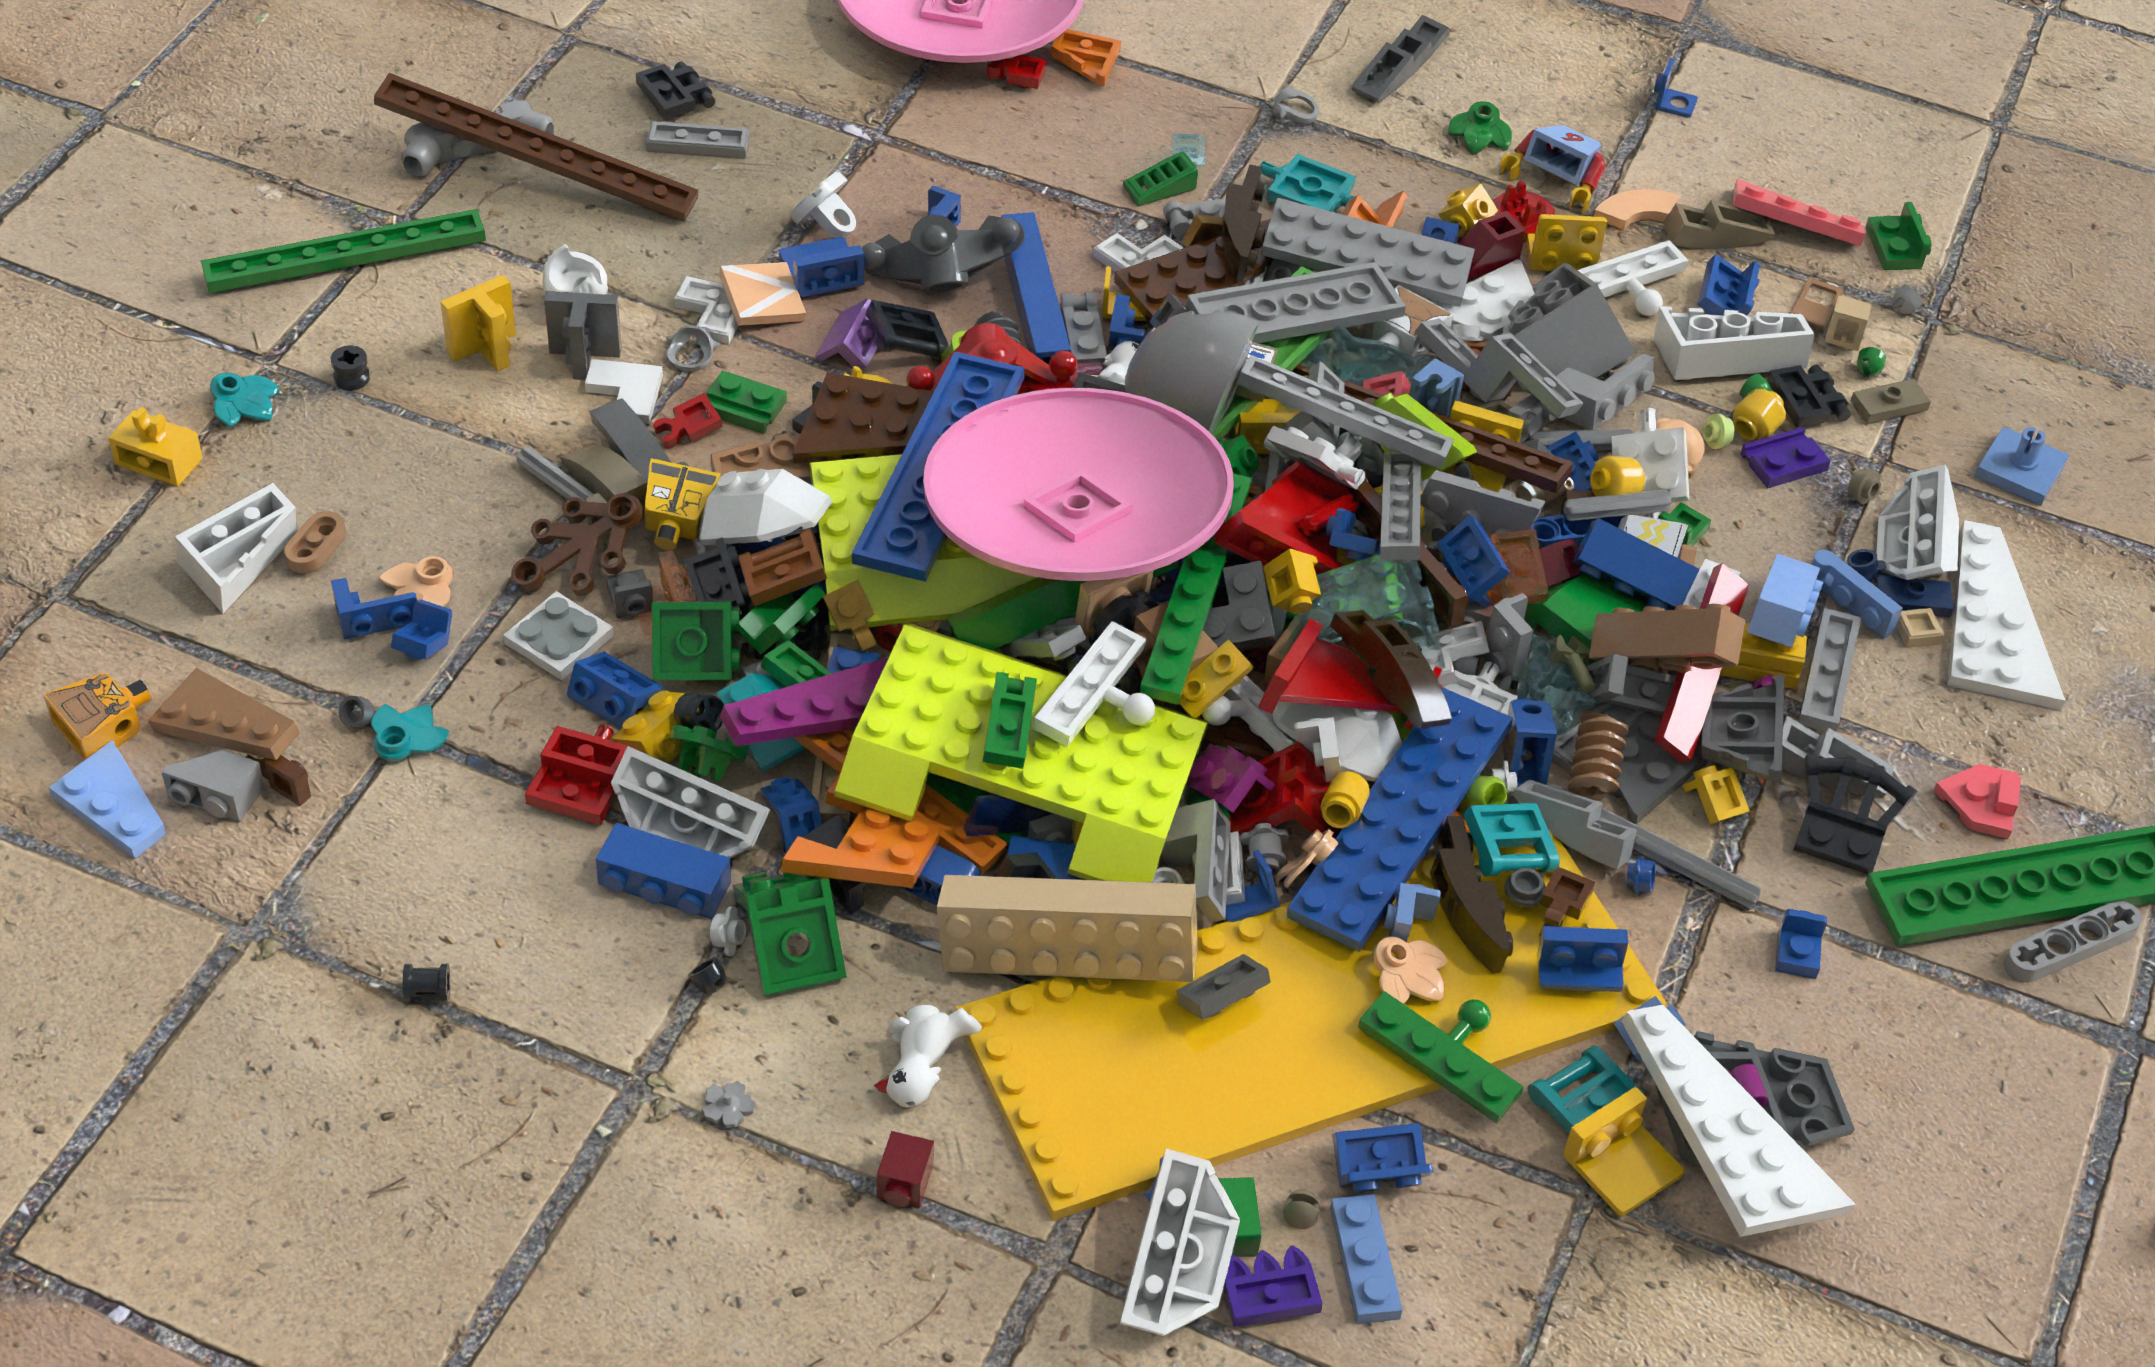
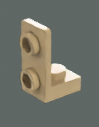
M1838 296L1824 342L1858 351L1872 305L1849 297Z

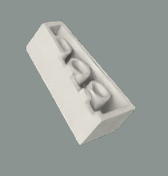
M1659 306L1653 341L1675 380L1757 374L1759 372H1769L1770 370L1801 365L1803 369L1808 366L1814 333L1802 314L1757 312L1755 317H1748L1738 313L1736 310H1724V315L1722 316L1705 315L1701 308H1689L1688 314L1672 313V307Z

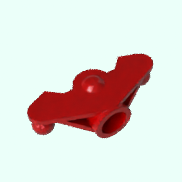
M982 323L973 326L961 337L960 345L934 372L926 366L918 365L908 372L906 382L908 387L914 389L935 391L954 352L1024 367V380L1017 394L1046 389L1075 388L1078 378L1076 373L1078 362L1071 352L1061 350L1051 357L1048 365L1010 338L1001 326L993 323Z

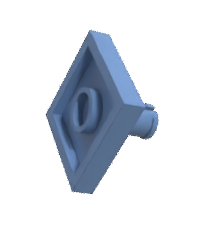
M2003 426L1979 464L1974 477L2041 506L2065 467L2070 455L2044 444L2046 436L2040 430L2036 438L2032 439L2036 428H2026L2020 434Z

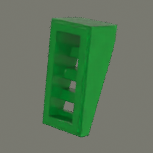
M1183 151L1124 180L1123 187L1135 203L1140 206L1196 189L1198 169ZM1142 186H1145L1148 190L1144 191Z

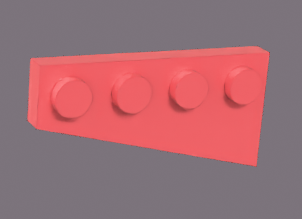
M1737 178L1733 189V206L1861 246L1865 236V228L1857 218L1848 215L1839 217L1829 213L1823 207L1807 205L1791 197L1775 193Z

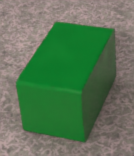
M1254 1177L1218 1178L1240 1219L1232 1255H1258L1262 1234Z

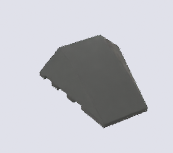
M1700 1031L1695 1033L1694 1037L1728 1073L1733 1068L1743 1064H1753L1756 1066L1769 1099L1768 1105L1763 1109L1801 1148L1848 1136L1854 1132L1855 1128L1827 1059L1779 1048H1773L1771 1052L1757 1050L1754 1043L1737 1040L1734 1045L1714 1040V1034ZM1656 1085L1681 1160L1702 1168Z

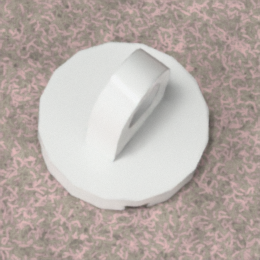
M835 172L824 180L816 191L814 190L811 195H807L792 209L790 216L793 221L798 225L812 215L830 236L834 238L847 237L856 227V219L852 211L836 194L847 183L848 180L840 172ZM834 216L842 222L843 226L836 222Z

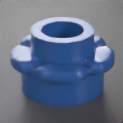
M1639 856L1636 863H1629L1627 887H1634L1636 896H1640V892H1653L1656 876L1655 861L1644 860L1643 856Z

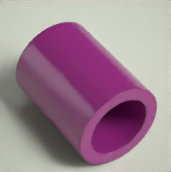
M1743 1064L1729 1072L1762 1108L1768 1105L1769 1099L1755 1065Z

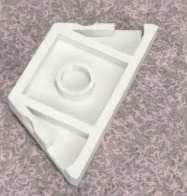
M1517 259L1466 284L1460 307L1435 300L1431 302L1453 313L1451 330L1454 324L1480 326V336H1483L1481 342H1489L1492 336L1503 334L1504 326L1510 325L1511 321L1508 315L1517 302L1523 300L1526 303L1534 295V291L1522 262Z

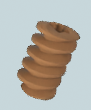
M1585 713L1580 715L1579 719L1581 724L1578 726L1576 752H1574L1572 759L1574 765L1570 771L1571 780L1568 783V790L1576 795L1597 801L1604 799L1607 793L1618 791L1619 783L1615 779L1620 777L1622 770L1617 765L1621 764L1624 759V755L1620 751L1625 749L1626 741L1622 737L1627 735L1628 727L1621 721L1602 713Z

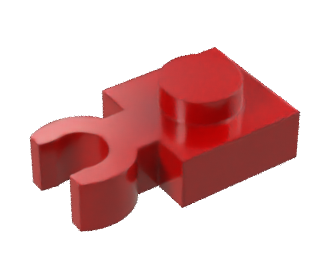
M1023 55L1015 56L1013 59L991 61V64H987L988 77L994 79L1007 77V84L1018 85L1023 88L1038 89L1046 70V60Z
M705 393L674 407L673 413L675 418H661L653 424L656 435L663 431L671 432L662 438L665 449L676 446L680 441V437L684 435L688 437L690 442H693L723 427L722 419Z

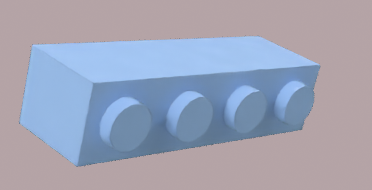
M1777 554L1758 599L1747 633L1792 647L1796 635L1804 638L1823 585L1822 581L1816 580L1820 567Z

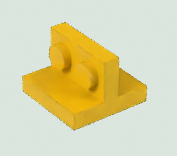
M503 274L440 301L447 354L454 362L480 351L497 371L510 366L508 351L511 350V343L509 338L516 336L511 283Z

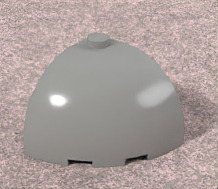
M1566 262L1532 287L1535 293L1526 303L1523 300L1517 302L1508 315L1511 321L1510 325L1503 327V334L1511 333L1555 376L1569 367L1595 378L1608 370L1622 367L1627 363L1628 358L1636 353L1598 284Z
M1214 310L1213 314L1196 315L1194 311H1189L1170 317L1164 324L1157 328L1154 327L1144 337L1134 353L1125 375L1126 393L1145 397L1172 407L1194 419L1213 434L1233 401L1238 387L1237 381L1246 363L1259 321L1244 315Z

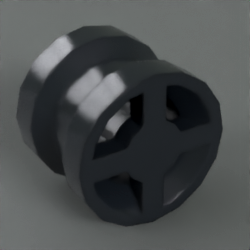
M353 345L337 348L330 357L331 365L334 369V383L337 387L353 391L366 386L370 380L366 352L362 348Z
M685 693L675 704L674 719L677 725L693 729V726H700L716 732L723 724L720 718L723 704L717 696L711 694Z

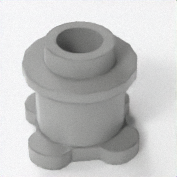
M1260 823L1250 832L1242 833L1240 835L1241 844L1249 845L1250 856L1246 860L1247 867L1258 874L1253 851L1259 850L1269 865L1272 875L1276 874L1287 863V858L1282 853L1281 842H1286L1289 839L1288 831L1271 827L1269 823Z

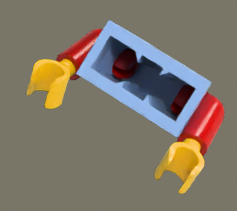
M1563 125L1536 128L1514 149L1515 154H1506L1501 158V174L1510 169V179H1517L1520 176V162L1525 160L1575 185L1580 184L1581 187L1575 188L1572 191L1569 208L1571 209L1574 202L1583 203L1581 211L1583 214L1588 210L1591 192H1594L1605 171V162L1602 154L1599 153L1601 143Z

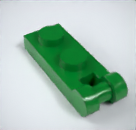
M997 671L982 762L1023 769L1037 679L1024 677V680L1008 678L1009 673Z

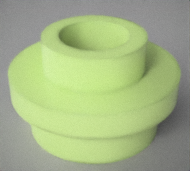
M1712 414L1709 416L1702 430L1703 438L1711 449H1721L1732 442L1734 438V424L1730 418H1726L1722 414Z

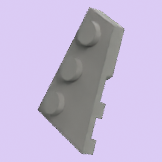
M1435 470L1421 495V506L1456 526L1469 515H1472L1479 520L1495 548L1512 559H1515L1546 502L1537 498H1533L1531 501L1514 497V492L1500 489L1499 492L1480 487L1477 481Z

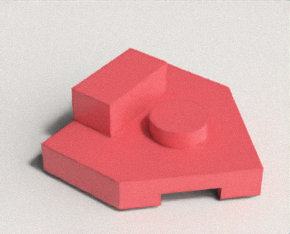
M1978 764L1937 782L1934 792L1944 803L1948 801L1960 814L1959 820L1969 830L2009 839L2013 827V818L2019 803L2021 777H2018V773Z

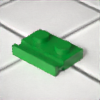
M723 370L706 392V396L722 421L762 434L766 433L768 424H772L787 402V391Z

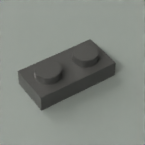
M1242 954L1176 990L1180 1006L1204 1020L1217 1015L1222 1009L1238 1000L1253 995L1255 991L1271 983L1268 968Z

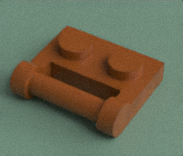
M810 528L799 532L800 536L757 553L750 554V552L738 555L749 596L754 606L827 579L818 546Z

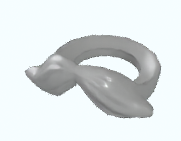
M1288 85L1276 96L1272 111L1273 115L1277 118L1288 119L1301 124L1313 123L1320 112L1317 103L1310 95L1290 88ZM1286 99H1302L1311 106L1313 113L1302 114L1281 103Z
M684 326L674 335L666 337V340L670 342L667 349V360L679 371H699L708 367L712 359L713 350L718 348L720 343L715 342L704 328ZM695 335L704 358L694 365L681 364L676 360L675 356L683 349L690 336Z

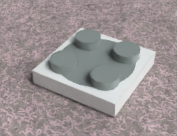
M556 591L503 635L505 645L562 681L573 671L576 661L590 657L614 636V629L610 624Z

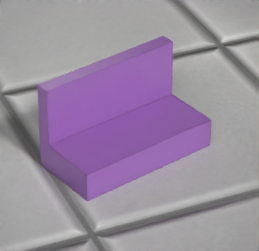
M868 298L839 314L815 357L819 362L839 352L852 367L857 366L862 370L868 366L877 349L878 337L867 313L871 303Z

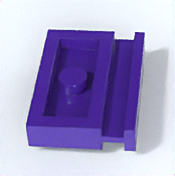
M1803 427L1743 444L1740 455L1742 458L1747 457L1750 461V468L1767 489L1828 471L1831 460L1812 437H1806V430Z

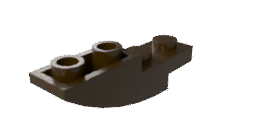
M1249 165L1243 186L1229 183L1222 219L1221 237L1224 256L1235 280L1244 283L1247 270L1254 271L1258 256V250L1254 249H1261L1265 235V228L1260 227L1262 213H1258L1259 204L1255 202H1262L1266 182L1261 181L1263 167Z
M1364 610L1334 613L1330 627L1342 637L1344 643L1353 647L1361 654L1369 666L1377 669L1372 684L1384 694L1387 701L1396 705L1408 716L1409 721L1419 728L1427 729L1450 724L1452 717L1434 672L1417 645L1393 619L1374 620Z
M1447 816L1438 838L1440 849L1430 871L1434 889L1441 891L1439 901L1441 907L1463 943L1492 973H1501L1507 957H1510L1513 953V937L1511 932L1506 931L1504 923V901L1502 898H1498L1494 881L1481 882L1480 867L1474 865L1472 857L1473 838L1470 832H1466L1463 816Z

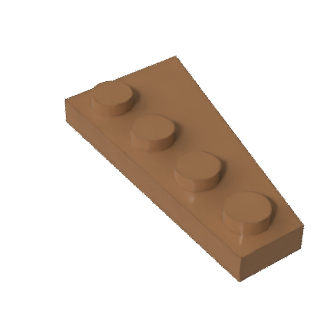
M788 433L774 436L772 442L759 445L757 442H752L711 453L710 464L712 472L721 473L720 477L731 471L748 472L758 469H784L806 483H811L809 463L827 461V456L808 457L805 463H794L792 453L801 434L789 437ZM859 454L841 456V460L859 458Z
M198 668L194 669L148 720L153 731L273 760H277L300 733L293 720Z

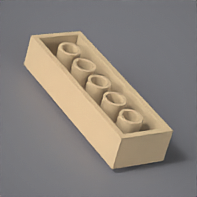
M964 875L944 876L937 904L943 972L1193 982L1198 952L1195 884Z

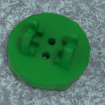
M673 725L669 735V741L681 747L678 768L688 772L690 766H692L691 774L701 778V776H707L712 767L711 779L715 781L722 779L729 762L745 763L749 745L736 746L734 741L729 738L726 739V742L715 739L717 732L700 726H693V729L681 725Z

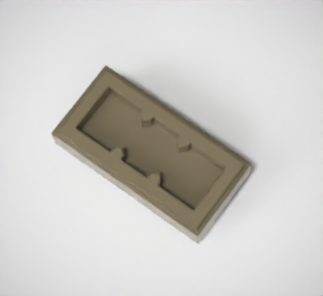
M1915 379L1855 391L1850 400L1867 424L1927 411L1931 403Z

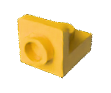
M1716 765L1693 772L1695 780L1683 785L1685 793L1697 789L1710 825L1750 811L1735 770L1731 767L1721 771L1717 770Z

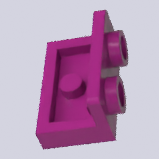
M1211 743L1201 757L1193 763L1186 785L1210 800L1215 799L1218 805L1234 813L1254 783L1269 791L1275 786L1272 781L1264 776L1268 769L1249 756L1246 758L1229 745L1225 750H1222Z

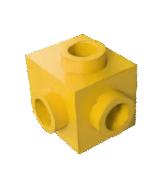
M1480 183L1464 190L1459 189L1446 198L1447 204L1438 214L1443 221L1459 224V239H1462L1479 220L1495 215L1498 209Z

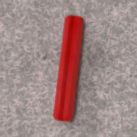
M1346 493L1306 514L1304 518L1298 520V528L1303 529L1304 536H1313L1327 528L1330 516H1336L1338 508L1354 512L1358 510L1359 502L1354 501L1353 494Z

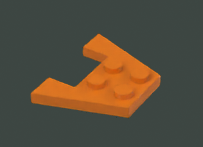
M840 771L827 791L825 803L856 813L858 816L837 849L797 836L782 859L781 872L912 888L939 843L941 829L916 814L911 822L835 797L834 794L840 777Z

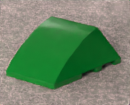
M1581 574L1526 596L1528 603L1524 620L1533 630L1540 625L1556 638L1561 635L1566 646L1571 637L1574 636L1590 649L1596 614L1613 613L1614 608H1626L1635 612H1642L1644 607H1646L1647 600L1636 594L1631 598L1612 589L1614 583L1602 577L1597 581ZM1592 659L1589 661L1590 664L1596 662Z

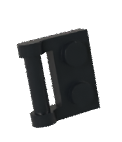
M876 300L871 301L867 313L878 336L877 348L879 350L891 352L893 349L928 355L932 360L941 361L942 353L949 347V344L934 312Z

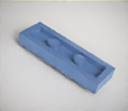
M1375 1194L1332 1198L1330 1212L1356 1324L1400 1320L1403 1310Z

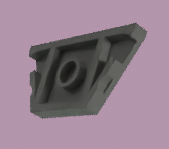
M1784 675L1773 676L1772 685L1753 690L1752 685L1749 683L1736 687L1732 691L1713 694L1703 724L1702 758L1775 783H1782Z
M1646 712L1628 727L1627 735L1622 737L1626 741L1625 749L1620 751L1624 755V759L1621 764L1617 765L1622 771L1620 777L1615 779L1619 783V788L1614 794L1616 798L1622 797L1629 809L1627 817L1630 822L1634 824L1640 822L1694 775L1693 772L1700 770L1710 761L1702 758L1703 727L1692 760L1683 764L1655 742L1663 716Z

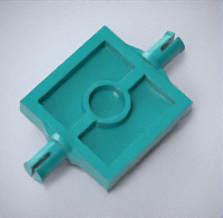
M1296 154L1290 163L1283 167L1275 166L1266 161H1262L1259 166L1263 167L1262 175L1275 180L1267 192V200L1276 203L1277 198L1335 212L1340 207H1346L1348 201L1355 197L1349 193L1355 186L1356 176Z

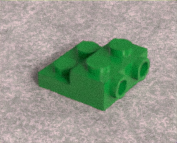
M652 602V680H732L733 672H740L741 667L740 648H733V633H740L736 629V624L740 621V609H732V602Z

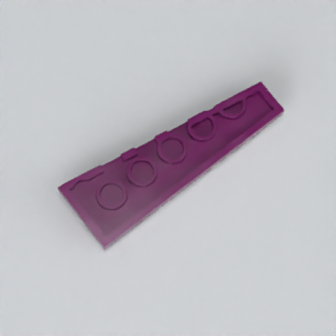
M889 657L724 705L720 718L736 746L854 729L862 717Z

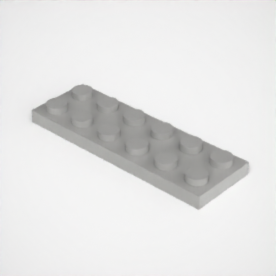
M1277 198L1261 255L1320 271L1376 262L1394 289L1400 285L1421 297L1460 307L1475 249Z
M1376 262L1188 295L1186 307L1190 311H1194L1195 315L1213 314L1214 310H1220L1258 320L1259 324L1253 339L1255 343L1400 318L1404 316L1406 305Z

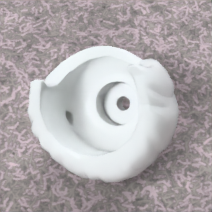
M566 244L554 250L552 255L548 256L547 262L544 264L542 279L545 293L546 291L607 294V274L600 262L593 257L569 251V247Z

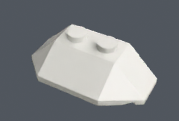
M1946 464L1912 472L1905 479V485L1894 494L1878 518L1876 554L1878 560L1886 562V570L1881 573L1910 580L1957 571L1959 517Z
M758 469L748 472L731 471L719 478L717 486L707 498L698 529L699 538L703 545H717L715 540L723 537L726 544L766 541L787 535L801 526L803 529L815 527L833 501L829 495L784 469Z
M1280 702L1272 714L1276 726L1295 740V723L1312 718L1324 719L1334 717L1342 772L1357 773L1367 781H1377L1403 744L1392 715L1386 711Z
M627 746L611 781L629 827L730 858L754 846L770 811L765 806Z
M1166 1149L1127 1288L1120 1324L1166 1336L1218 1308L1240 1219L1227 1193L1215 1175L1216 1172L1209 1160Z

